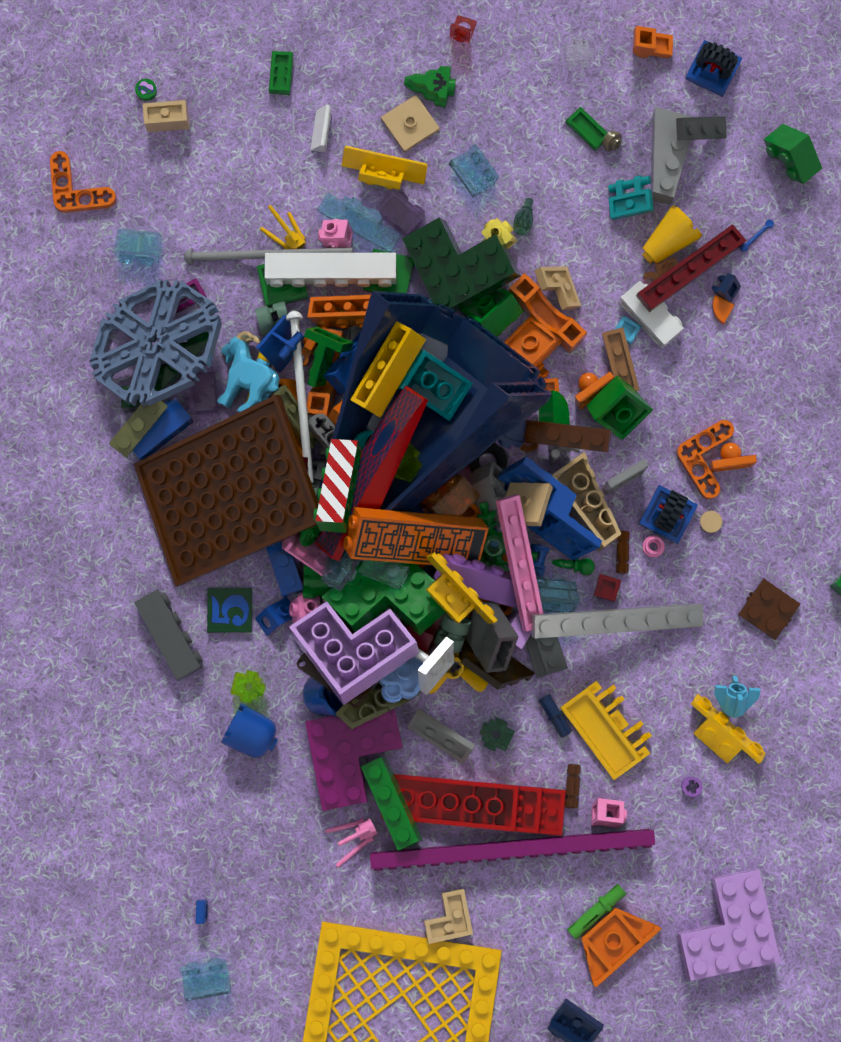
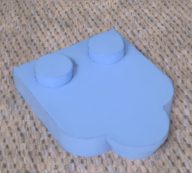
M413 657L379 681V684L383 686L381 689L382 697L390 703L399 702L402 698H414L420 691L418 669L422 666L423 662Z

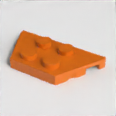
M614 907L611 912L606 914L581 937L593 985L595 987L599 986L654 937L661 928L658 925Z

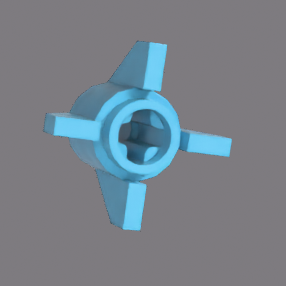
M732 676V684L728 688L723 685H715L714 695L723 712L729 717L737 718L744 715L759 699L760 688H749L747 692L746 686L738 683L737 676Z

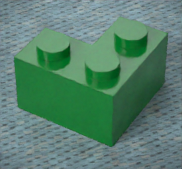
M782 124L763 139L767 147V154L771 158H776L784 163L786 175L792 181L795 180L804 184L823 169L808 134Z

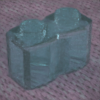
M117 229L114 255L122 263L130 264L134 260L140 261L142 265L152 266L153 263H159L163 238L159 233Z

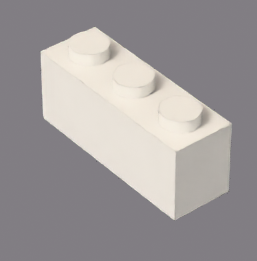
M639 281L620 297L619 304L642 326L641 328L652 340L663 349L681 334L684 329L682 327L683 324L677 316H672L668 312V307L664 302L649 313L636 297L639 291L648 286Z

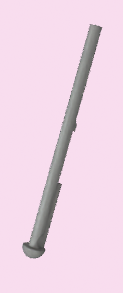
M353 247L194 252L193 248H190L185 252L184 259L188 264L193 265L195 260L265 259V253H354Z

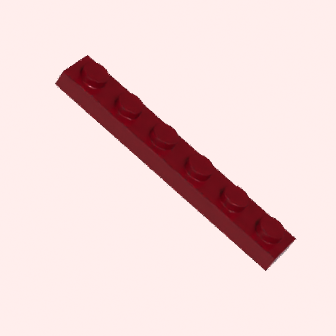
M732 224L639 291L636 297L650 313L746 242V239Z

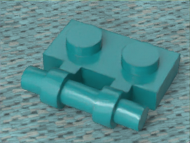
M641 175L635 176L634 179L627 181L622 179L608 185L610 193L616 192V196L609 197L610 218L612 220L654 211L652 190L649 188L643 190L644 185L651 184L652 182L650 175L644 177ZM634 188L635 192L625 194L627 189Z

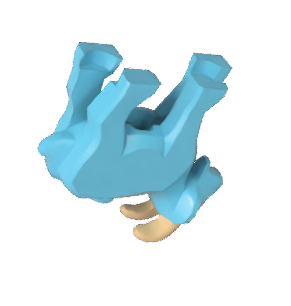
M243 331L231 338L221 349V353L226 356L225 362L229 364L232 359L233 362L229 369L225 393L218 398L217 403L231 409L234 399L245 389L250 392L249 398L245 404L238 408V412L270 398L274 392L279 390L280 379L277 372L269 368L270 363L260 358L257 361L252 360L249 343L256 342L259 344L260 339L249 331Z

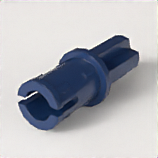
M551 694L541 698L538 702L547 714V720L552 722L559 736L563 738L569 735L572 730L562 715L563 711L558 709Z

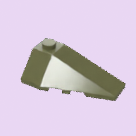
M378 683L360 706L352 707L346 703L335 714L352 730L412 699L402 698L396 703L387 702L381 694L383 686ZM354 699L352 703H358V699Z

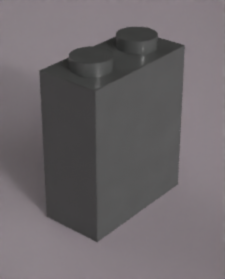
M481 602L483 605L487 604L495 612L494 617L497 621L487 624L473 609L470 618L471 626L468 634L464 637L486 673L506 671L519 636L496 602Z

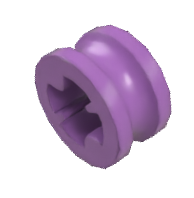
M687 777L681 784L683 793L689 797L698 796L703 789L701 781L696 777ZM690 780H693V783L698 785L695 788V793H690L691 790H686Z

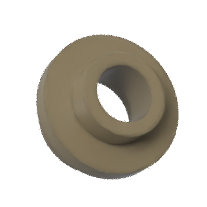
M612 130L604 137L602 144L608 152L618 149L621 145L622 135L619 132Z

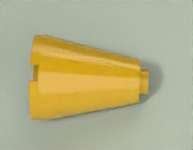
M672 205L642 247L644 251L642 256L648 263L654 262L658 264L698 241L703 236L698 228L693 229V222L680 208Z

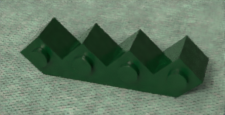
M203 332L188 339L187 342L179 343V345L194 356L200 357L205 352L209 333ZM161 364L154 388L155 391H161L174 385L181 378V374L167 364ZM121 386V388L128 390L130 386ZM121 399V408L124 412H135L141 405L140 399L137 400L136 406H133L131 403L129 405Z

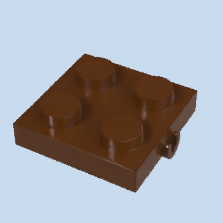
M763 578L754 592H750L749 596L751 597L747 596V602L738 615L776 640L784 627L788 626L787 623L791 622V617L800 606V603Z

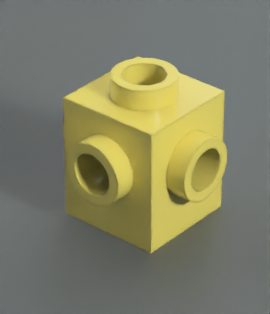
M498 218L492 219L485 224V229L481 231L485 237L483 241L497 234L503 238L508 249L518 241L511 233L514 229L506 220L502 222Z

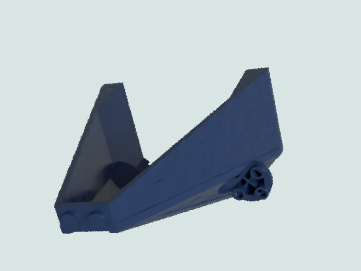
M373 291L369 299L332 439L353 440L356 435L365 430H376L391 405L401 393L400 389L396 390L381 418L350 400L396 321L424 337L426 341L422 349L471 381L473 385L450 421L425 407L380 510L410 512L476 460L497 440L501 446L507 449L511 445L520 448L525 442L526 419L545 405L552 395L549 390H545L547 384L544 378H538L540 370L474 319L470 317L464 319L456 314L454 315L455 310L442 304L439 306L432 304L428 301L427 297L421 294ZM321 478V482H320L319 488H322V484H323L322 478ZM344 550L341 558H350L346 550Z

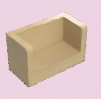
M186 100L143 103L144 125L147 132L190 129L189 109Z

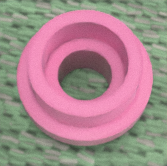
M655 535L647 537L642 544L643 552L652 558L660 556L665 548L663 540ZM650 543H655L657 550H651L649 548Z

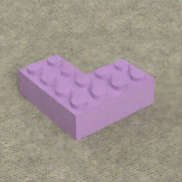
M327 601L289 626L294 640L343 705L419 654L417 642L391 609L354 634L349 631Z
M750 869L712 877L711 881L721 923L677 932L687 978L693 981L781 962L760 870Z

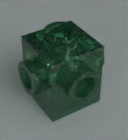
M496 717L495 721L490 719L489 723L484 722L479 734L482 735L481 741L484 742V747L494 752L497 748L506 752L515 731L507 727L508 723ZM494 730L500 734L498 739L492 737Z

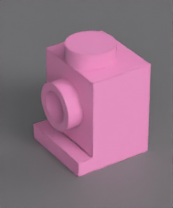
M598 798L592 804L591 826L619 828L626 822L627 810L624 809V801ZM606 812H609L612 817H606Z

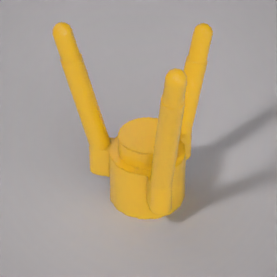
M269 205L268 209L287 233L284 238L286 242L284 243L264 227H260V230L284 249H302L306 245V238L301 233L291 212H288L287 215L295 231H291L275 209Z

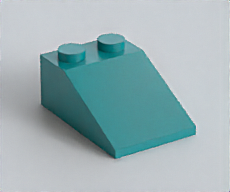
M421 348L398 389L402 391L405 386L410 387L428 399L426 407L450 421L473 383Z

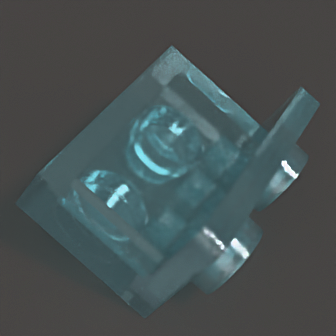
M476 144L472 145L466 153L451 159L449 162L450 167L472 197L488 191L499 179L496 170L491 166Z
M347 552L340 561L333 560L327 556L321 580L328 586L341 591L348 581L352 582L358 572L356 567L360 560L351 559Z
M213 958L206 963L191 962L186 964L185 967H180V973L183 976L184 999L186 1001L231 993L229 968L225 959Z

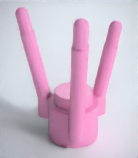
M362 818L355 822L325 830L326 833H331L358 826L355 828L356 833L338 842L339 846L358 837L360 841L365 839L336 864L337 868L348 861L365 845L374 841L373 837L378 835L370 818L366 821Z

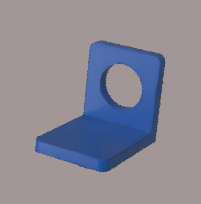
M287 597L266 607L255 617L266 636L270 635L280 625L292 620V616L289 613L291 602ZM263 617L269 620L270 628L264 624Z

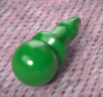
M577 558L575 562L564 559L552 561V564L559 568L574 569V573L579 571L580 574L585 576L592 574L595 569L594 562L589 558L581 560Z

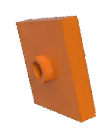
M529 316L504 343L538 367L562 341L541 323Z

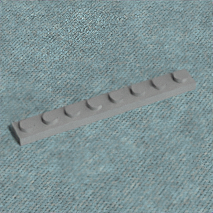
M700 603L532 615V637L534 639L703 627V604Z

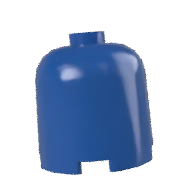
M311 677L305 683L303 701L306 707L312 713L337 717L335 713L343 706L339 698Z
M241 703L238 708L240 711H237L224 734L228 738L223 737L221 743L250 757L260 758L268 750L273 751L278 741L275 738L276 725L271 719Z

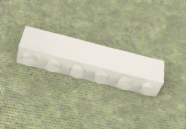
M265 253V281L271 287H282L283 284H292L293 287H304L305 284H313L315 287H325L326 284H335L337 287H347L348 284H357L359 287H369L370 284L390 287L392 284H396V253Z

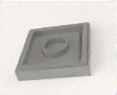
M641 460L606 481L602 488L605 494L609 495L642 475L648 468L646 460Z

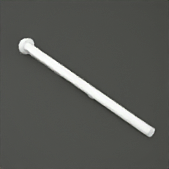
M291 311L286 316V321H290L292 337L296 331L300 332L299 321L303 317L298 311ZM300 341L296 346L297 349L293 351L302 455L303 457H308V474L311 483H314Z

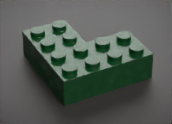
M439 217L402 238L433 303L437 306L442 304L455 310V313L521 277L503 238L497 234L462 253L447 222Z

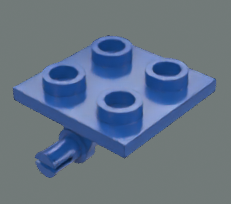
M283 315L257 345L256 349L281 373L293 359V351L297 349V344L301 341V348L305 345L303 344L305 337L298 331L292 337L290 321H286V316Z

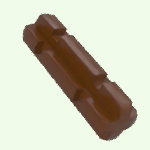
M622 530L620 531L621 535L617 538L619 543H617L616 561H618V564H616V572L627 574L629 572V564L627 562L629 561L628 541L630 533L629 531Z
M568 764L567 766L569 777L566 780V795H568V798L565 800L566 808H578L579 799H577V796H579L580 788L578 774L581 772V766L578 764Z

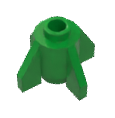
M304 564L303 598L322 597L335 585V578L328 581Z

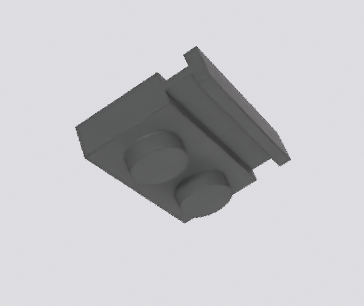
M531 633L525 644L537 678L568 669L558 637L534 639Z

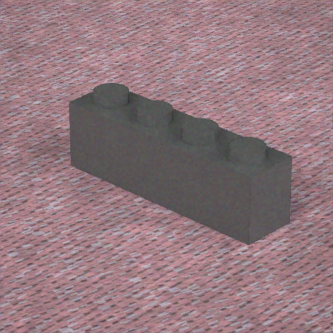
M157 589L135 601L134 604L176 680L180 681L202 669L200 663L203 662V659L198 650H192L190 643L193 641L187 631L183 632L179 624L182 621L177 612H171L168 606L171 604V601L165 592L161 593Z

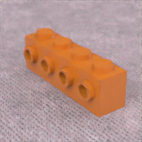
M371 295L310 297L307 318L320 328L338 327L347 329L349 326L362 328Z

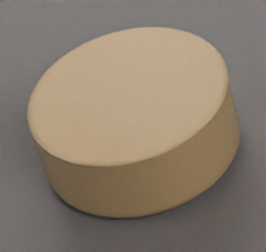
M707 511L700 517L699 524L704 532L715 533L722 526V518L715 511Z

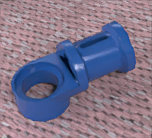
M531 544V551L539 554L538 561H533L535 574L539 579L537 583L539 587L543 581L546 568L544 562L550 548Z

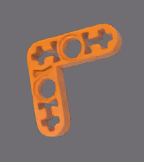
M57 151L51 155L50 169L53 202L58 211L68 213L110 208L115 205L117 197L115 192L109 187L73 190L70 158L63 151ZM59 157L66 160L62 162L63 171H60L58 164L55 163L59 160ZM65 177L68 179L65 187L57 186L59 178ZM105 193L112 196L108 199V202H105L104 199H97L98 204H95L96 200L93 194H96L98 198L104 197ZM72 196H75L77 206H74L73 202H67L66 206L62 207L59 202H62V198H66L67 201H74ZM82 196H90L91 202L88 205L80 204Z
M721 420L680 444L676 451L679 461L701 496L705 499H714L720 492V485L701 455L725 442L733 435L734 426L728 420ZM720 425H722L723 427L727 426L729 428V430L727 431L728 435H725L724 433L718 435L716 438L719 441L716 442L715 436L710 432V430H713V433L715 434L721 429ZM701 436H708L711 440L710 446H701L699 438ZM692 441H695L697 448L690 453L691 457L683 456L681 454L683 452L682 447L689 449L694 446ZM693 466H702L704 474L700 477L695 476L692 472ZM707 475L710 478L706 480L708 485L715 486L713 495L710 492L706 493L704 491L707 488L704 482L701 485L698 482Z

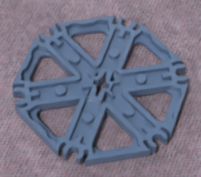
M160 280L118 300L117 302L122 306L113 304V307L116 309L114 314L105 313L109 320L104 319V317L102 318L89 360L91 362L90 366L96 370L92 372L95 376L94 378L130 405L131 403L133 406H136L137 400L140 399L139 402L142 406L153 405L194 386L195 384L190 379L192 378L195 382H199L196 373L198 371L207 372L203 365L210 368L222 326L220 316L215 314L219 311L211 300L181 280L180 283L178 280H175L173 286H171L168 280H164V282ZM156 297L149 323L133 313L135 306ZM189 298L201 306L200 309L174 321L181 299ZM119 330L132 339V341L105 353L110 334L113 331ZM203 332L209 333L205 352L200 357L194 356L179 345V343ZM162 361L181 374V380L178 383L161 391H155L154 388ZM136 364L128 390L122 389L112 381L114 374Z

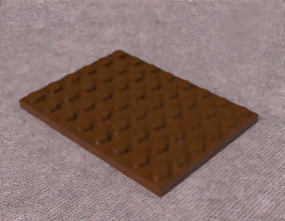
M274 395L134 463L175 587L182 586L317 526L313 515L315 508H318L319 502L280 395Z

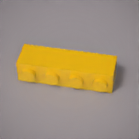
M396 321L350 400L381 418L426 339L411 328Z

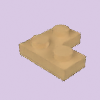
M567 266L540 267L534 270L541 291L555 290L562 310H573L581 306Z
M464 889L441 893L445 916L423 921L428 944L473 935Z

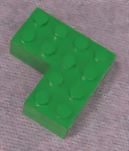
M362 560L322 596L323 602L327 601L352 634L376 619L388 607L419 636L445 613L444 609L426 591L435 580L417 564Z

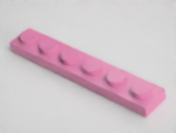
M514 494L496 500L521 627L523 631L527 632L532 630V615L544 613L520 495Z

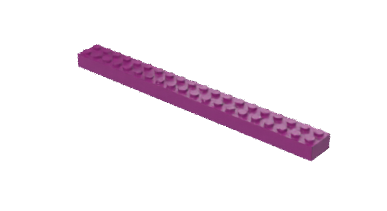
M650 828L404 849L400 851L370 852L371 869L382 871L383 868L387 867L388 870L397 869L399 866L406 869L411 868V865H417V867H425V864L439 866V863L452 865L459 861V864H465L469 860L477 863L482 862V859H487L488 861H496V858L510 860V857L523 859L524 856L528 855L530 858H536L540 854L547 857L553 856V853L567 855V852L573 854H581V851L594 853L595 850L606 852L610 848L616 851L624 850L623 847H628L629 849H638V846L652 848V845H655L654 830Z

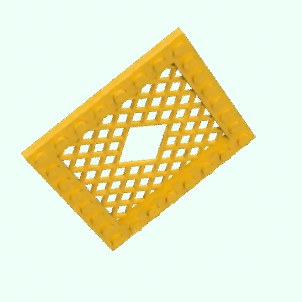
M322 921L303 1042H326L327 1032H329L335 1042H341L349 1035H351L355 1042H359L353 1032L363 1025L371 1035L363 1042H369L371 1039L379 1042L367 1025V1022L401 996L405 998L429 1032L418 1042H424L430 1036L435 1042H439L434 1033L442 1027H445L451 1035L445 1042H451L452 1040L459 1042L456 1037L466 1031L465 1042H488L502 950L450 941L428 944L425 937ZM341 948L348 949L347 952L340 956ZM356 951L367 952L371 954L363 960H361ZM352 952L359 963L348 970L342 959ZM378 954L392 956L393 958L384 964ZM375 956L381 967L371 974L364 963ZM400 958L416 961L406 967ZM397 959L404 970L393 977L387 966ZM423 962L436 963L438 965L429 971ZM338 963H340L346 973L336 979ZM420 963L426 974L416 981L409 970ZM445 965L460 967V969L451 975ZM362 966L368 977L358 983L351 972ZM442 966L449 977L438 984L432 973ZM384 969L391 980L380 987L373 976ZM468 969L475 970L474 977L471 975ZM464 970L471 981L461 988L454 977ZM407 973L413 984L403 991L396 980ZM348 975L356 986L345 993L338 982ZM429 976L436 987L425 994L419 983ZM371 979L378 990L367 996L360 986ZM452 980L458 991L448 998L441 987ZM394 983L400 994L390 1000L383 989ZM473 984L472 997L470 1001L464 993V990ZM336 985L342 996L332 1003ZM416 986L423 997L412 1004L405 993ZM358 988L365 999L354 1006L348 995ZM439 990L445 1001L435 1008L428 997ZM380 992L387 1003L377 1010L370 999ZM461 993L468 1004L457 1011L451 1000ZM345 998L352 1009L341 1016L335 1005ZM426 1000L432 1011L422 1017L415 1006ZM367 1002L374 1013L364 1020L357 1009ZM448 1003L455 1014L444 1021L437 1010ZM470 1007L468 1024H466L460 1014ZM332 1008L339 1019L329 1025ZM355 1012L361 1023L350 1029L344 1019ZM435 1013L442 1024L431 1031L424 1020ZM458 1017L464 1028L454 1034L447 1024ZM342 1022L348 1032L337 1039L331 1028Z

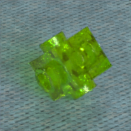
M246 670V674L235 672L230 694L240 696L239 701L252 704L253 700L259 701V696H264L266 684L263 683L264 679L260 678L257 672ZM251 683L252 688L247 691L246 686Z

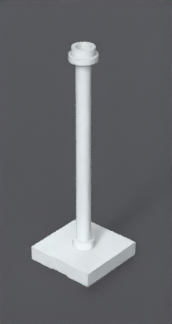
M447 637L430 656L419 648V654L414 656L423 662L422 666L418 669L420 691L426 695L454 664V642Z

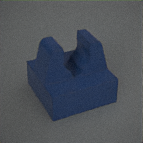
M727 273L726 276L718 277L721 285L719 287L712 286V290L716 295L731 303L741 285L735 275Z

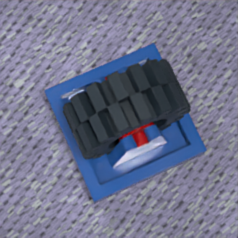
M704 40L685 79L723 97L741 63L742 57L735 55L734 52H730L729 48H723L724 45L720 44L718 46L715 42L712 44Z
M658 485L638 525L675 544H679L698 504L688 500L687 497L674 490L670 491Z

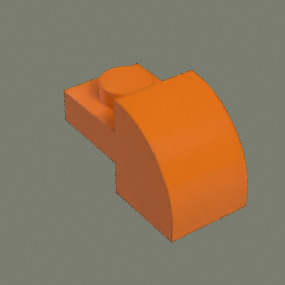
M636 26L633 30V53L641 58L655 56L669 59L673 54V35L656 33L654 28Z

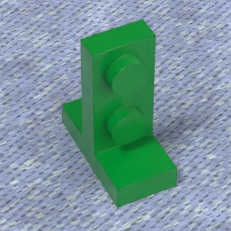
M320 327L307 328L304 337L318 343L314 351L315 358L308 373L309 380L307 385L315 388L326 385L327 380L323 375L330 368L335 351L339 353L352 351L354 342Z

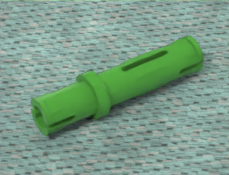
M617 883L603 897L600 896L598 898L599 901L568 927L567 930L577 940L608 911L611 912L613 910L612 907L627 893Z

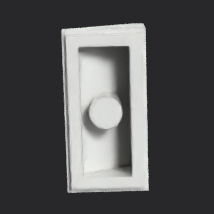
M325 105L316 110L311 151H326L331 120L330 105Z

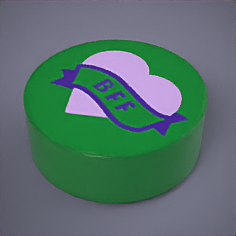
M141 79L135 86V92L139 99L150 101L155 98L157 87L152 80Z

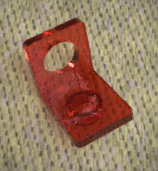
M458 15L455 23L450 25V37L458 42L470 43L477 21ZM461 22H467L470 25V29L460 26L459 24Z

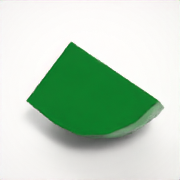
M551 390L552 395L548 402L539 409V421L570 425L569 408L566 399L558 391Z

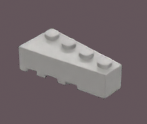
M655 107L652 115V182L650 190H652L654 201L671 205L690 140L677 141L676 118L691 116Z

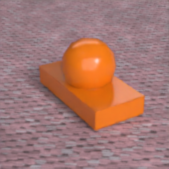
M587 372L581 375L578 380V387L581 392L575 396V404L579 409L585 408L614 379L612 373L608 372L600 379L593 373Z
M726 443L720 450L722 459L711 461L709 467L711 472L753 467L757 462L756 454L742 456V451L737 444Z

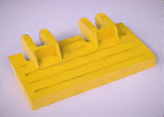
M595 681L560 708L613 780H615L651 754L646 746H643L638 751L635 748L648 740L652 735L650 732L644 733L638 740L632 743L628 736L638 731L644 724L640 720L628 730L622 732L621 730L626 728L629 723L618 709L612 714L608 712L625 700L624 697H617L611 704L605 707L601 699L613 693L616 687L613 684L598 696H595V693L602 689L600 684Z

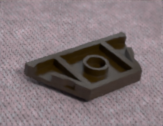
M465 639L461 649V664L497 690L505 688L507 685L518 684L523 679L529 681L534 675L533 671L512 656L506 671L486 673Z

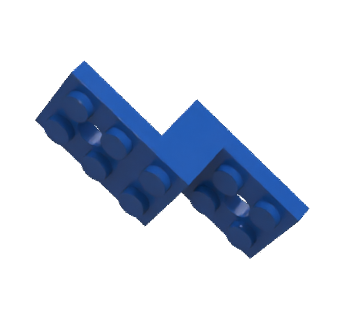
M524 457L500 471L498 479L508 486L510 482L550 483L553 487L541 526H527L529 529L572 561L600 548L602 540L569 516L577 495L566 485H563L528 457Z

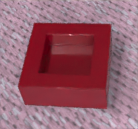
M599 574L593 596L615 602L621 580Z

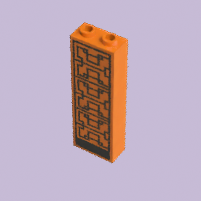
M354 507L353 515L349 517L348 536L344 538L343 546L351 559L432 565L426 557L435 552L436 555L444 556V554L453 556L458 554L469 561L474 559L480 561L489 528L481 518Z

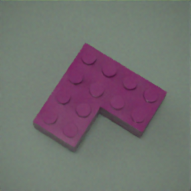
M395 708L352 730L338 716L305 721L322 811L368 802L359 757L403 748Z

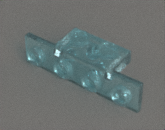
M327 193L317 209L318 212L330 219L348 220L354 233L381 249L392 252L401 234L383 224V217H381L380 212L374 208L368 209L362 206L363 203L357 198L352 197L350 199L345 196L341 200L331 193Z

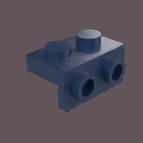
M565 998L551 1017L547 1029L555 1037L561 1038L565 1042H593L602 1031L604 1025Z

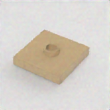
M414 95L381 116L382 122L404 153L440 130L417 95Z
M510 482L506 497L514 494L520 495L526 526H541L553 487L550 483Z

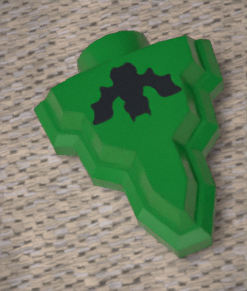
M440 66L438 70H428L425 74L416 73L405 77V87L413 92L422 93L424 98L433 101L435 106L445 108L448 96L454 97L456 79H451V66Z

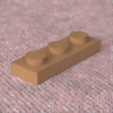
M623 327L603 332L602 338L614 378L618 375L636 391H639Z

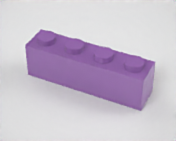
M444 554L443 557L448 562L447 566L450 570L458 572L463 578L462 582L467 588L471 587L474 589L479 598L517 608L510 572L497 565L487 566L476 559L473 561L466 560L458 554L453 556ZM438 570L434 575L435 580L441 575Z

